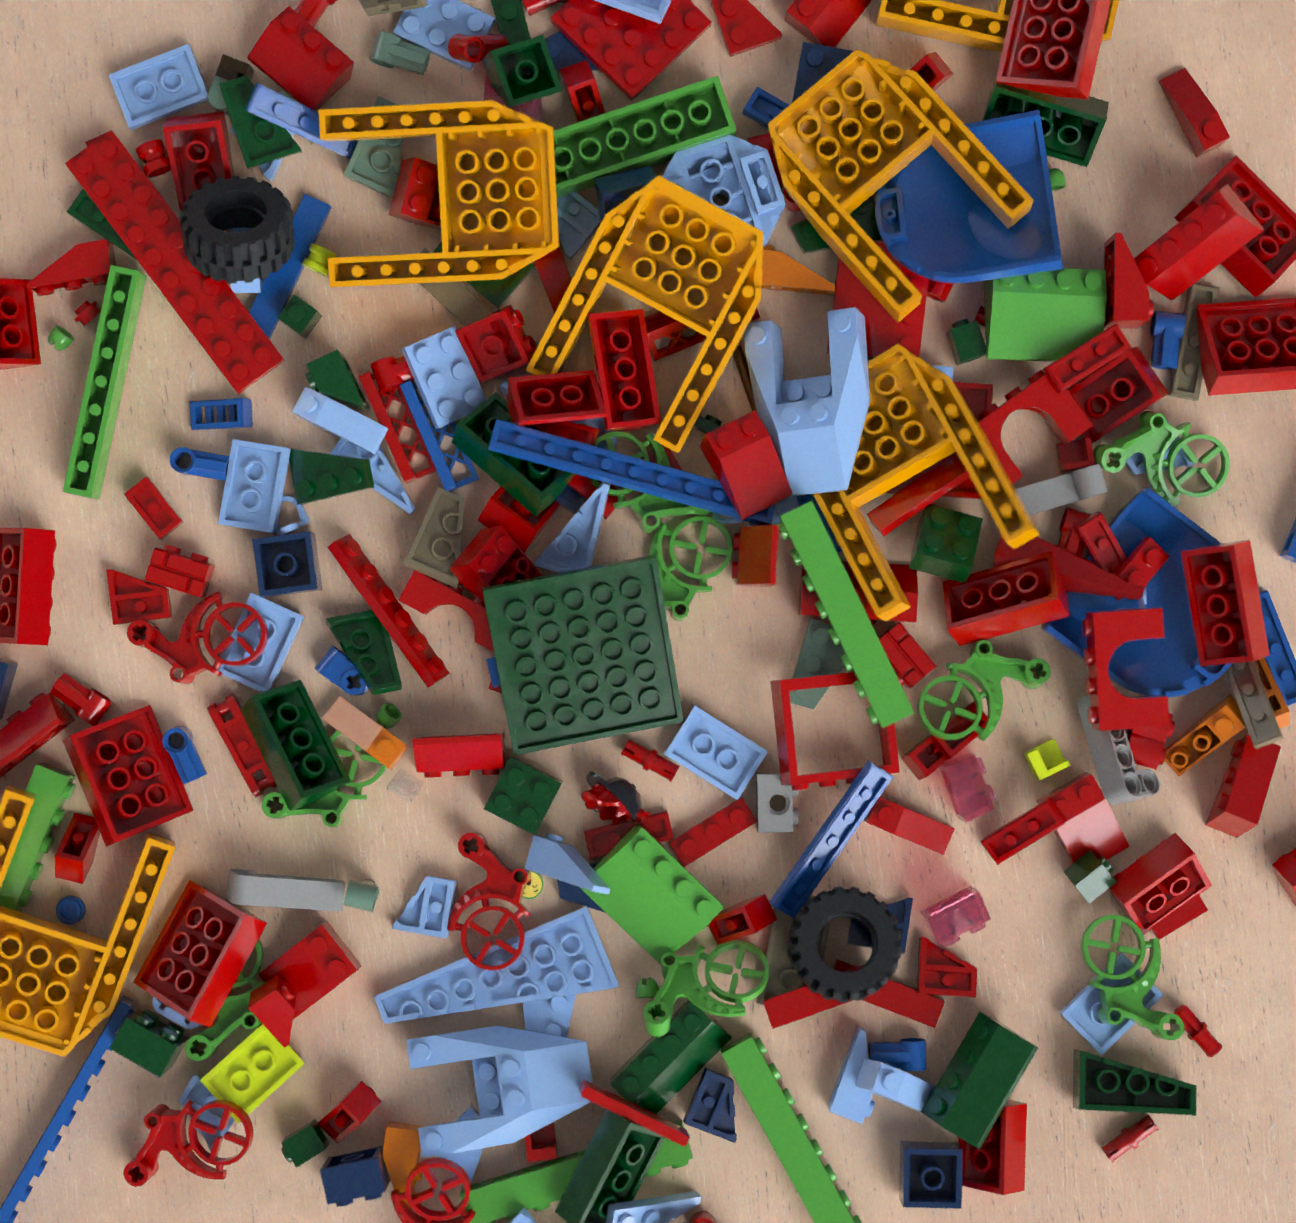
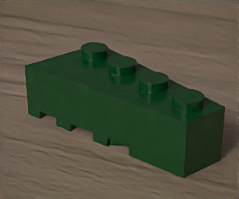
M1074 1049L1073 1108L1093 1111L1196 1115V1085Z

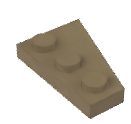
M441 487L437 488L406 557L404 566L457 588L458 578L449 568L461 553L460 546L465 498L450 491L446 492Z

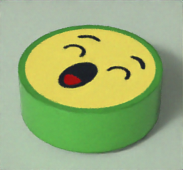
M530 871L532 877L530 882L525 885L523 898L532 899L541 893L544 881L539 873ZM520 872L517 876L520 882H523L525 879L523 872Z

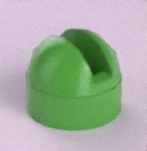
M1057 168L1049 169L1052 191L1065 188L1066 179L1064 173Z
M55 325L48 336V343L50 345L55 344L54 349L60 351L69 347L74 341V337L59 325Z
M390 703L383 704L376 715L377 723H382L385 729L394 727L402 718L400 710Z
M651 977L648 978L647 982L645 978L640 979L636 986V998H654L659 990L657 982Z

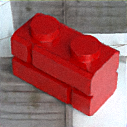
M167 544L164 545L163 549L155 547L145 580L204 598L215 565L207 563L209 557L193 552L191 558L180 555V548Z
M900 622L894 624L878 638L901 686L905 685L907 688H912L937 667Z

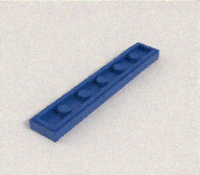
M304 194L293 217L294 251L291 253L288 262L285 265L282 264L283 267L275 274L273 272L269 273V276L264 279L261 285V293L257 294L249 311L269 340L278 324L279 319L277 317L286 306L304 268L302 262L310 254L309 247L311 243H316L332 209L330 205L307 194Z
M869 760L866 762L769 901L773 907L792 918L796 917L892 780L893 776L889 772Z

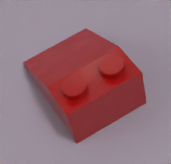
M224 111L166 119L163 125V132L179 209L182 211L184 202L195 190L199 191L201 185L207 182L212 184L215 179L224 178L225 180L231 179V176H234L230 140Z
M1116 232L1104 243V270L1107 294L1104 328H1109L1117 323L1120 329H1138L1149 321V317L1153 316L1154 302L1149 300V289L1122 233Z
M1137 346L1127 350L1069 390V393L1093 425L1083 433L1085 437H1091L1092 444L1169 394Z
M755 410L704 435L699 447L741 520L793 494L771 437Z
M779 525L741 526L740 533H734L733 550H738V562H732V579H737V585L772 587L775 585Z
M1084 772L1036 800L1037 804H1039L1048 797H1051L1066 817V823L1055 829L1054 833L1072 864L1090 850L1098 859L1103 856L1108 860L1130 847L1092 773Z
M325 921L258 975L265 982L279 975L285 982L292 984L296 991L293 1019H295L354 974L362 965L328 921Z

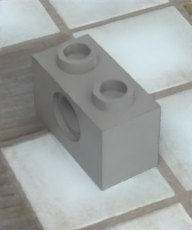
M756 773L758 833L793 832V825H798V808H793L792 796H798V790H792V786L781 785L780 773ZM776 794L782 795L785 798V805L780 810H773L769 805L771 797Z

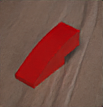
M975 701L966 706L964 710L976 714ZM982 711L978 725L984 729L987 716ZM954 715L949 719L944 733H961L967 730L973 722ZM973 730L965 737L956 740H944L930 734L901 758L916 778L921 780L928 777L948 759L954 757L979 734Z

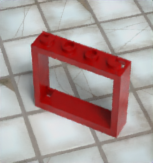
M854 672L770 681L781 785L792 786V790L809 789V783L818 782L819 787L836 786V780L846 779V784H852L863 767L798 775L789 692L853 684V682L857 681ZM895 723L884 728L879 726L883 765L878 766L890 774L899 773Z

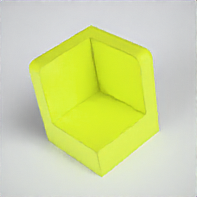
M1054 739L1023 753L1034 778L1037 780H1042L1071 766L1069 761L1064 759Z

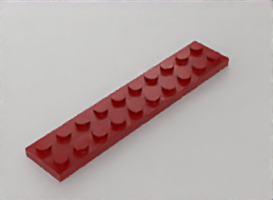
M112 130L65 163L238 395L285 361L226 281L223 279L221 282L213 280L210 275H203L190 264L184 252L180 220Z

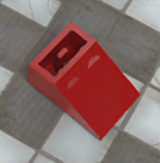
M416 157L402 160L389 216L441 230L438 165Z
M502 525L481 529L449 568L464 587L483 602L485 601L482 587L543 576Z

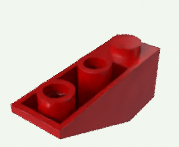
M107 239L77 244L26 284L27 289L37 293L38 296L54 294V289L59 288L73 291L83 288L82 284L92 282L96 286L106 285L110 266H116L113 244Z

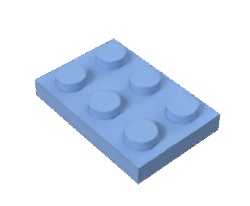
M426 0L428 5L425 7L403 11L393 31L394 35L415 46L430 50L432 54L472 72L475 63L453 59L448 52L449 40L458 33L464 35L490 34L496 21L495 17L458 0Z
M189 44L109 74L130 130L209 101L207 87Z
M455 326L401 349L435 429L467 416L486 400L472 365L455 332Z
M236 439L232 440L218 524L276 534L290 448Z
M250 593L246 604L255 608L263 616L267 624L268 640L266 647L255 661L237 667L222 664L219 671L226 677L257 691L265 692L273 688L305 616L259 595ZM243 609L235 626V631L231 635L234 638V642L223 652L221 658L227 661H239L250 656L237 642L236 638L238 636L243 637L255 650L259 645L261 628L257 619L243 633L237 631V627L251 614L249 610Z
M694 705L664 755L738 800L768 751Z
M1122 952L1116 956L1113 975L1121 974L1133 965ZM1139 969L1135 972L1137 977L1142 973ZM1129 977L1118 980L1103 978L1101 984L1107 987H1120L1132 981ZM1087 985L1059 1013L1102 1056L1135 1023L1126 1018H1123V1021L1117 1025L1102 1023L1098 1018V1012L1102 1008L1100 991ZM1154 985L1143 998V1006L1146 1009H1150L1163 996Z

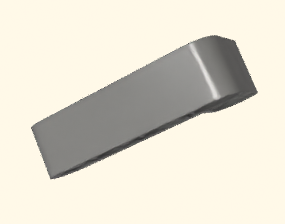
M1100 464L1015 489L1029 515L1108 492Z
M1090 695L1081 697L1078 700V711L1101 790L1107 802L1114 805L1130 803L1158 793L1160 784L1157 775L1149 769L1137 770L1125 729L1108 731L1092 729V724L1090 725L1087 719V709L1091 707Z
M230 869L226 899L230 903L238 905L342 911L345 881L257 874L250 870Z

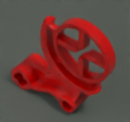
M218 591L202 599L192 608L184 620L180 636L175 642H169L160 632L158 626L144 620H136L129 625L127 638L132 644L147 648L168 661L173 666L170 670V678L174 682L187 685L194 681L196 675L206 670L220 677L222 672L219 671V668L222 664L237 667L255 661L266 647L268 628L265 619L255 608L239 602L223 604L221 600L223 596ZM216 604L217 608L207 618L203 631H199L204 615L211 606ZM231 608H244L251 612L237 627L238 632L243 633L256 619L261 628V638L256 650L243 637L238 636L236 638L237 642L250 654L247 658L239 661H227L220 657L234 642L233 637L228 636L215 649H213L210 639V632L215 619L228 632L232 633L235 631V628L221 615V613ZM143 629H146L144 633L147 637L145 639H142L143 633L141 631ZM199 638H203L206 650L216 660L213 666L203 655Z
M478 832L466 833L459 839L458 850L463 857L483 867L487 871V878L466 891L457 901L451 912L447 930L461 931V946L471 963L485 970H500L514 963L523 951L525 930L519 918L523 914L529 917L531 912L521 901L525 885L530 882L532 876L531 872L524 869V867L515 870L507 867L497 854L488 847L487 839ZM477 839L476 845L479 846V849L470 852L468 850L470 846L467 845L468 840ZM520 871L525 875L523 882H520L517 878ZM488 898L508 901L515 905L518 910L513 913L505 907L490 906ZM481 900L483 908L473 912L467 918L464 925L458 923L463 912L469 906ZM494 910L504 913L493 931L495 935L500 934L509 918L517 925L520 939L518 949L502 939L496 940L498 946L514 955L504 964L487 965L482 963L493 945L492 941L486 942L477 958L472 955L468 948L467 931L469 927L484 937H488L491 934L487 929L473 921L476 916L485 911Z
M191 1100L186 1103L182 1110H172L165 1104L157 1105L144 1117V1124L150 1129V1133L137 1156L125 1166L123 1172L124 1179L128 1184L135 1187L145 1184L158 1171L160 1152L165 1150L171 1153L174 1159L191 1173L207 1179L224 1180L227 1171L223 1170V1166L237 1162L251 1147L254 1132L248 1114L239 1105L227 1100L208 1102L198 1111L192 1108L194 1102ZM210 1108H224L219 1128L200 1120L199 1117L202 1112ZM231 1112H233L241 1120L246 1137L228 1131L224 1136L219 1135L214 1140L211 1153H209L199 1142L196 1128L210 1134H215L218 1130L222 1131L227 1127ZM188 1114L192 1116L188 1129L190 1143H188L186 1136V1119ZM223 1138L243 1146L242 1151L233 1157H218ZM195 1153H196L202 1160H204V1161H206V1162H208V1163H210V1164L216 1165V1168L211 1167V1166L205 1164L203 1161H201V1160L195 1155Z
M430 1158L421 1161L409 1173L405 1192L400 1193L399 1189L391 1192L394 1209L402 1223H469L476 1214L473 1209L465 1210L471 1192L470 1179L460 1165L449 1159ZM433 1167L444 1168L457 1175L442 1183L438 1198L445 1208L444 1211L431 1210L420 1204L434 1196L438 1180L431 1170ZM422 1171L431 1188L413 1195L411 1182ZM463 1183L465 1197L454 1207L445 1191ZM404 1199H407L409 1205L411 1206V1208H412L415 1212H413V1211L405 1204V1202L403 1201Z

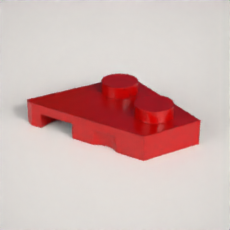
M748 0L711 1L712 9L730 57L782 39L781 32Z
M106 570L113 625L132 623L136 620L150 621L173 618L169 589L116 570Z
M920 937L917 994L975 998L977 968L957 958L950 951L930 942L928 938Z

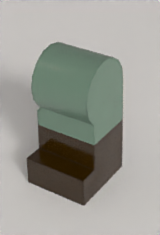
M224 54L222 55L208 92V100L217 112L224 111V114H229L219 83L245 75L251 80L254 70L250 64Z

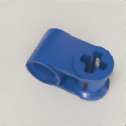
M333 645L315 667L322 676L350 695L360 696L369 690L362 678L359 679V683L362 684L360 688H351L353 685L351 678L361 676L348 656Z

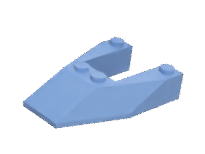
M856 307L827 311L831 375L785 381L782 329L772 320L749 323L744 332L745 353L756 411L771 437L793 493L791 497L848 489L870 404L865 316Z
M491 1026L406 1040L410 1069L472 1060L480 1118L418 1128L422 1158L514 1143L591 1102L581 1097L579 1090L583 1079L593 1083L587 1041L504 1026Z

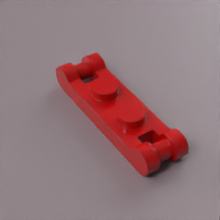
M232 693L226 696L225 701L218 705L213 703L208 706L207 710L251 793L257 798L264 794V790L271 786L275 788L277 784L240 711V703ZM231 711L234 718L225 722L223 714ZM262 769L266 777L257 780L253 773Z

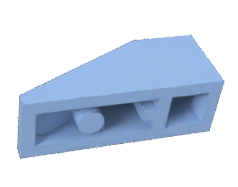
M306 386L292 411L308 423L373 454L376 453L388 430L385 426Z
M548 832L546 837L534 835L524 869L590 891L609 894L610 888L574 846L562 842V836Z
M857 1025L827 1107L829 1112L862 1124L865 1117H870L875 1102L871 1100V1092L855 1086L864 1058L868 1059L866 1032L863 1027Z
M865 1058L855 1085L858 1088L919 1112L922 1111L936 1087L890 1065Z

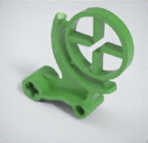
M1144 411L1140 415L1139 421L1142 426L1130 435L1117 439L1110 445L1100 444L1093 450L1095 465L1100 464L1102 470L1111 473L1122 470L1126 461L1135 453L1140 452L1144 458V469L1151 487L1161 498L1175 507L1180 503L1178 498L1181 494L1190 497H1205L1217 491L1225 482L1230 467L1228 452L1218 439L1201 433L1189 434L1188 430L1192 427L1190 422L1173 427L1167 423L1166 417L1163 414L1153 411ZM1181 434L1182 438H1180L1178 441L1174 443V445L1168 452L1167 458L1164 459V456L1170 444ZM1195 439H1207L1214 446L1198 460L1186 443ZM1181 449L1190 462L1197 463L1199 461L1202 464H1206L1220 453L1221 469L1217 479L1214 481L1206 469L1201 467L1197 470L1194 467H1188L1175 478L1174 460L1178 451ZM1163 466H1165L1170 484L1176 489L1173 494L1170 493L1164 482ZM1196 471L1208 485V488L1197 492L1187 491L1180 486L1195 474Z
M609 432L600 436L595 444L596 447L604 441L609 451L616 452L611 438L626 439L632 442L640 451L630 456L638 459L643 458L645 461H649L645 448L650 445L656 464L670 467L665 450L660 443L653 440L655 436L651 432L642 442L625 432ZM589 478L596 489L601 485L596 479ZM624 487L623 490L609 489L608 495L618 497V503L613 504L614 509L629 507L639 519L640 529L646 533H650L658 527L660 518L684 516L687 514L706 516L711 512L646 493L635 499L625 501L624 495L635 490ZM646 519H651L653 526H649L646 523Z
M697 516L689 518L679 524L674 531L668 529L666 524L661 523L651 544L650 555L655 554L657 557L665 609L671 610V616L676 621L686 619L689 613V604L696 593L713 591L712 586H707V579L719 575L727 567L731 559L732 540L727 529L721 523L709 517ZM696 522H703L699 544L703 545L705 543L709 523L722 532L728 549L705 547L706 553L725 556L726 559L717 570L703 575H699L702 560L701 552H698L696 555L693 573L685 570L678 563L674 554V547L688 550L696 549L697 545L694 543L675 540L677 534L684 527ZM664 535L671 538L669 555L672 564L666 566L661 550ZM677 569L682 575L690 579L700 580V586L684 583L671 572ZM677 607H682L685 610V613L683 615H678L675 612V609Z
M981 640L971 649L970 657L963 665L946 663V669L950 670V675L934 679L923 689L917 704L919 719L924 728L937 738L956 740L965 737L974 730L979 734L978 738L984 741L995 729L1003 708L1002 678L1009 677L1021 682L1028 689H1036L1049 679L1051 674L1049 664L1039 658L1028 662L1023 659L1006 658L992 653V644L987 640ZM1032 669L1037 670V679L1033 678V672L1031 671ZM957 672L974 680L982 691L978 692L969 681L958 677ZM942 682L956 683L949 699L950 705L956 702L962 686L971 693L976 705V714L959 707L953 710L954 714L973 722L967 730L957 734L944 733L951 716L950 711L944 713L938 730L929 723L924 712V701L942 709L947 706L945 701L927 694L928 690L934 685ZM986 698L988 716L983 729L978 723L980 722L983 710L981 699Z
M338 730L330 737L332 743L342 734ZM356 745L355 750L360 752L362 748ZM335 748L338 755L353 756L351 751ZM361 755V759L364 761L382 764L373 756ZM353 760L349 772L351 781L346 786L354 787V795L335 790L314 803L289 811L282 794L272 792L264 797L262 810L266 816L274 819H281L292 815H323L322 819L325 825L334 828L338 827L343 821L342 814L351 800L367 799V795H361V787L376 782L383 775L387 767L382 764L374 777L364 782L354 783L358 761ZM276 798H279V803L283 804L282 810H277V814H274V809L270 807L271 801L276 802ZM335 813L337 816V820L335 823L331 824L329 822V816Z
M1106 915L1093 920L1083 932L1080 948L1086 966L1097 975L1094 981L1089 980L1087 984L1100 991L1102 1008L1098 1012L1099 1020L1105 1024L1117 1025L1123 1021V1018H1126L1141 1027L1148 1028L1156 1038L1164 1040L1180 1038L1184 1031V1023L1179 1016L1149 1010L1143 1006V998L1154 985L1160 970L1161 949L1159 938L1145 941L1139 927L1130 919L1120 915ZM1106 920H1113L1110 937L1111 943H1117L1119 940L1121 922L1131 928L1138 942V949L1126 946L1116 947L1118 952L1137 955L1133 965L1127 971L1117 975H1113L1116 959L1115 952H1108L1105 973L1093 964L1088 952V945L1103 949L1110 948L1109 943L1089 939L1094 928ZM1150 948L1148 962L1142 973L1137 977L1135 972L1143 963L1146 949ZM1129 977L1132 981L1120 987H1107L1101 984L1103 978L1118 980ZM1169 1023L1170 1030H1164L1163 1024Z
M259 939L255 945L257 960L253 971L247 978L243 971H241L238 976L239 982L234 983L232 987L237 988L250 983L253 988L241 995L227 996L218 1013L219 1020L217 1024L188 1039L185 1050L190 1059L201 1061L211 1058L216 1053L218 1045L225 1041L241 1025L246 1029H254L262 1025L258 1018L248 1009L250 992L266 983L264 980L258 982L255 978L263 963V948ZM251 1015L255 1017V1024L250 1021ZM205 1042L207 1048L199 1052L196 1046Z
M741 940L722 943L714 948L710 954L705 953V947L702 945L699 946L694 956H677L672 952L665 953L661 958L662 976L665 981L656 993L655 1000L649 1002L644 1008L645 1029L654 1037L665 1035L670 1029L674 1004L679 997L687 998L701 1010L714 1015L726 1017L746 1015L743 1002L756 998L767 985L769 965L766 956L757 946ZM738 949L736 969L739 970L742 966L745 950L754 954L761 961L764 972L742 968L741 976L761 981L760 984L747 993L735 994L738 974L734 973L729 993L718 988L711 979L710 971L728 975L733 973L731 965L713 962L718 955L728 950ZM701 959L706 961L705 978L707 985L702 987L697 974ZM712 991L718 998L735 1003V1005L722 1003L710 996L708 992Z

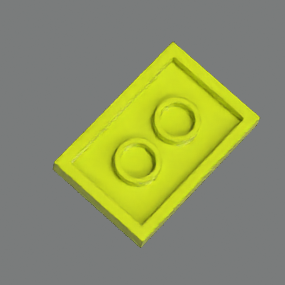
M262 1024L200 1081L217 1100L231 1101L239 1105L249 1115L305 1063L289 1045L284 1048ZM231 1112V1116L239 1124L241 1120Z

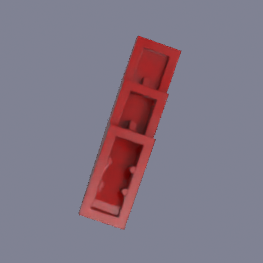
M861 965V966H858V967L849 969V970L844 971V972L855 971V970L861 968V967L864 966V965ZM807 985L763 1001L772 1029L848 1002L824 999L817 992L813 993L807 989Z

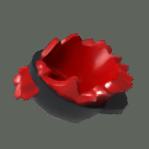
M593 771L587 773L586 780L592 789L582 792L581 799L585 801L586 809L600 813V820L612 819V824L616 826L623 820L629 823H634L635 821L642 822L650 814L649 811L641 809V797L633 783L631 784L626 779L620 777H613L605 781Z

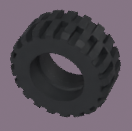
M231 176V179L225 180L224 178L215 179L212 184L207 182L201 185L200 190H195L182 206L180 224L185 255L193 267L197 268L205 276L210 275L213 280L221 282L223 279L227 280L228 283L237 284V281L251 283L253 279H265L269 276V273L273 272L275 274L283 267L282 264L285 265L288 262L291 253L294 251L295 237L291 204L276 187L272 188V185L264 180L258 182L256 178L248 176L247 179H241L239 176ZM235 227L252 228L242 232L224 231Z
M834 887L831 891L827 892L824 890L804 904L792 924L788 940L792 967L794 966L799 980L804 981L808 986L807 989L813 993L817 992L824 999L839 1000V1002L865 999L867 996L873 995L889 981L898 967V961L902 954V948L900 947L902 934L901 931H898L896 925L898 921L895 915H891L887 910L889 906L884 901L880 903L874 898L876 895L869 891L863 893L859 891L860 888L850 887V889ZM847 917L858 921L867 929L871 936L872 952L870 958L864 966L855 971L840 972L834 970L822 960L817 946L819 933L826 923L836 918Z

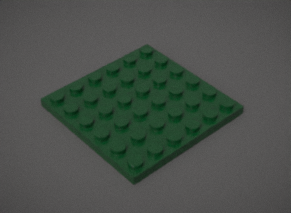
M655 554L482 587L514 756L684 722Z

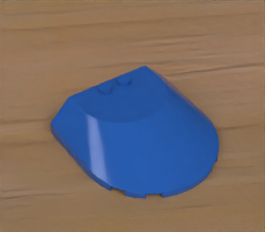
M1039 110L964 124L1034 200L1030 212L1011 228H1006L932 145L877 192L875 216L878 230L886 248L899 263L920 276L940 282L969 283L1063 269Z
M1143 488L1117 512L1109 523V527L1127 558L1145 537H1151L1170 556L1146 585L1147 605H1144V608H1163L1164 638L1138 639L1121 644L1113 652L1109 660L1108 674L1111 681L1138 694L1178 697L1187 695L1189 692L1203 686L1210 685L1233 664L1200 666L1181 551L1221 543L1150 488ZM1087 553L1084 558L1093 562L1089 553ZM1067 591L1070 616L1041 625V629L1084 660L1083 654L1084 649L1087 648V636H1084L1082 633V620L1085 619V612L1111 611L1117 608H1139L1140 600L1122 598L1117 601L1112 596Z

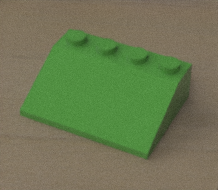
M1063 268L983 281L986 359L1055 362L1104 331L1107 299L1105 270Z
M639 823L593 868L610 888L609 894L581 888L659 964H661V958L665 953L676 952L702 931L724 908L721 902Z

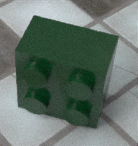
M932 504L925 507L919 520L909 568L965 583L973 568L983 518Z
M511 756L484 810L536 835L563 781Z
M139 1009L126 1018L109 1049L160 1078L173 1067L189 1037L184 1035L185 1031L181 1027L172 1023L167 1025L158 1020L159 1015L149 1009Z

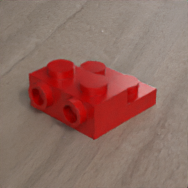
M512 305L487 314L485 317L462 326L455 331L480 383L530 363L537 349L534 339L531 336L526 337L522 328L524 318L518 309L514 310Z

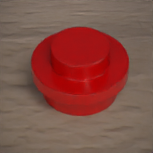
M86 300L74 311L78 315L74 320L77 323L80 321L83 326L88 324L101 312L97 307L98 303L94 301L90 304Z

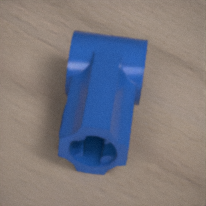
M1153 312L1150 325V334L1153 336L1151 367L1164 370L1177 368L1179 340L1183 336L1185 327V315L1183 313Z
M179 447L171 453L170 465L175 471L184 475L225 481L230 456ZM189 454L192 462L188 468L182 469L179 465V460L183 455Z
M176 726L164 734L162 742L166 751L169 752L184 785L206 775L207 771L192 741L193 737L190 730L184 726ZM174 732L183 735L185 741L182 747H176L172 744L171 736Z
M922 1038L900 1039V1042H869V1060L882 1062L894 1068H900L903 1071H924L927 1069L926 1040Z

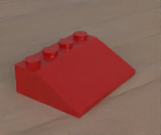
M1014 0L995 82L1057 97L1089 99L1111 0Z
M1235 155L1174 218L1180 222L1228 184L1264 230L1224 260L1221 265L1247 291L1257 298L1274 284L1296 260V214Z
M874 241L922 295L920 305L897 323L838 257L832 311L856 307L865 316L868 360H872L897 344L919 357L929 279L912 272L899 263L886 248L884 242ZM828 337L827 354H830V349H829V337Z
M1296 298L1197 305L1201 370L1208 396L1296 389Z
M151 705L71 734L62 740L106 847L194 811L173 760L163 746V734Z
M189 880L133 983L188 1020L211 1027L267 922L238 905L230 903L227 899L196 882Z

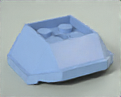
M727 135L675 152L662 176L763 231V246L767 245L786 204L768 150L733 135ZM717 195H724L728 198L729 202L724 206H718L713 202V198Z

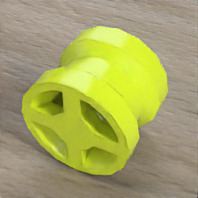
M311 243L309 247L310 254L308 258L303 260L302 265L328 277V258H337V255L319 245Z

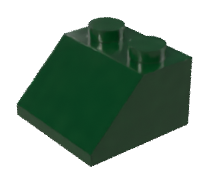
M543 35L492 50L482 59L492 88L508 108L563 91Z
M338 349L306 364L309 372L305 376L312 390L315 389L316 392H320L335 401L363 411L370 409L346 357Z

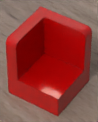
M1090 436L1071 441L1065 445H1062V443L1056 444L1061 472L1095 465Z
M554 1122L525 1137L528 1162L557 1158L558 1149Z

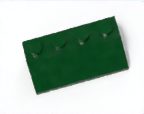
M995 77L982 121L1039 110L1047 156L1088 167L1107 120L1109 102L1090 96L1089 99L1057 97L997 84Z
M495 392L457 423L452 443L536 517L557 499L575 474L488 450L496 419L512 423L506 400ZM530 424V425H520V426H523V427H527V428H530V429H534V430L540 431V430H539L537 427H535L533 424Z
M301 680L253 695L240 709L289 811L314 803L351 781Z
M687 1000L671 1016L669 1031L660 1037L651 1036L610 1078V1085L624 1099L657 1114L721 1050L732 1036L708 1012L701 1010L690 1000Z
M979 1011L921 1112L944 1129L980 1149L1039 1047L998 1020Z
M607 1109L578 1167L575 1169L574 1175L562 1195L555 1213L568 1223H606L609 1204L634 1200L665 1137Z

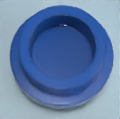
M66 896L56 906L57 917L64 924H76L85 916V904L77 896Z

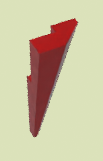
M1001 534L994 553L993 567L1053 551L1066 591L1137 600L1143 598V587L1135 586L1121 579V576L1109 573L1097 567V564L1059 545H1053L1039 538V535L1013 549L1006 543Z

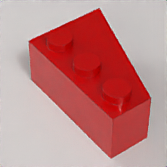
M1249 734L1235 741L1230 753L1232 756L1231 761L1223 775V781L1205 823L1206 826L1238 838L1258 825L1281 746L1271 743L1255 749Z

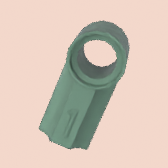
M378 31L369 60L382 67L393 68L395 66L423 76L427 70L431 52L430 50L403 42L401 38L394 34Z
M364 879L361 882L350 880L343 905L373 912L380 891L379 887L375 886V881L370 879Z

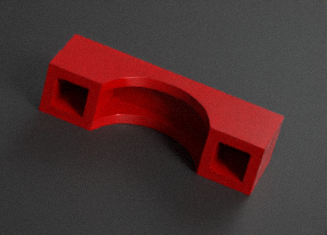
M414 570L398 601L422 614H428L436 607L442 605H455L462 608L473 621L475 627L474 642L494 652L485 602L475 595L470 600L462 595L464 589L458 586L455 588L450 585L446 587L437 582V579Z

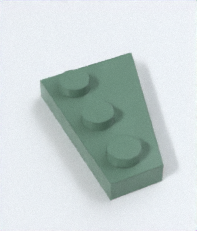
M378 96L374 107L396 106L397 104ZM402 138L359 140L345 170L344 177L393 198L399 175Z
M814 619L809 620L792 679L840 673L844 667L840 656L844 655V651L840 643L834 645L828 633V629L832 628L830 624ZM829 687L789 691L790 702L814 709Z

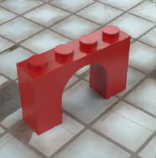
M1042 369L1027 379L1030 384L1021 390L1017 386L1004 396L1007 401L998 407L994 403L982 411L981 414L984 418L978 421L1012 484L1023 477L1006 453L1001 441L1002 426L1012 412L1029 410L1039 414L1050 426L1062 445L1070 443L1093 426L1069 391L1065 389L1057 393Z
M1163 608L1085 612V619L1082 620V633L1084 636H1087V648L1084 649L1083 656L1084 663L1089 669V678L1085 680L1087 695H1090L1091 707L1087 709L1088 723L1092 724V729L1108 731L1169 726L1167 696L1126 697L1113 687L1108 674L1109 660L1113 652L1121 644L1138 639L1164 638Z

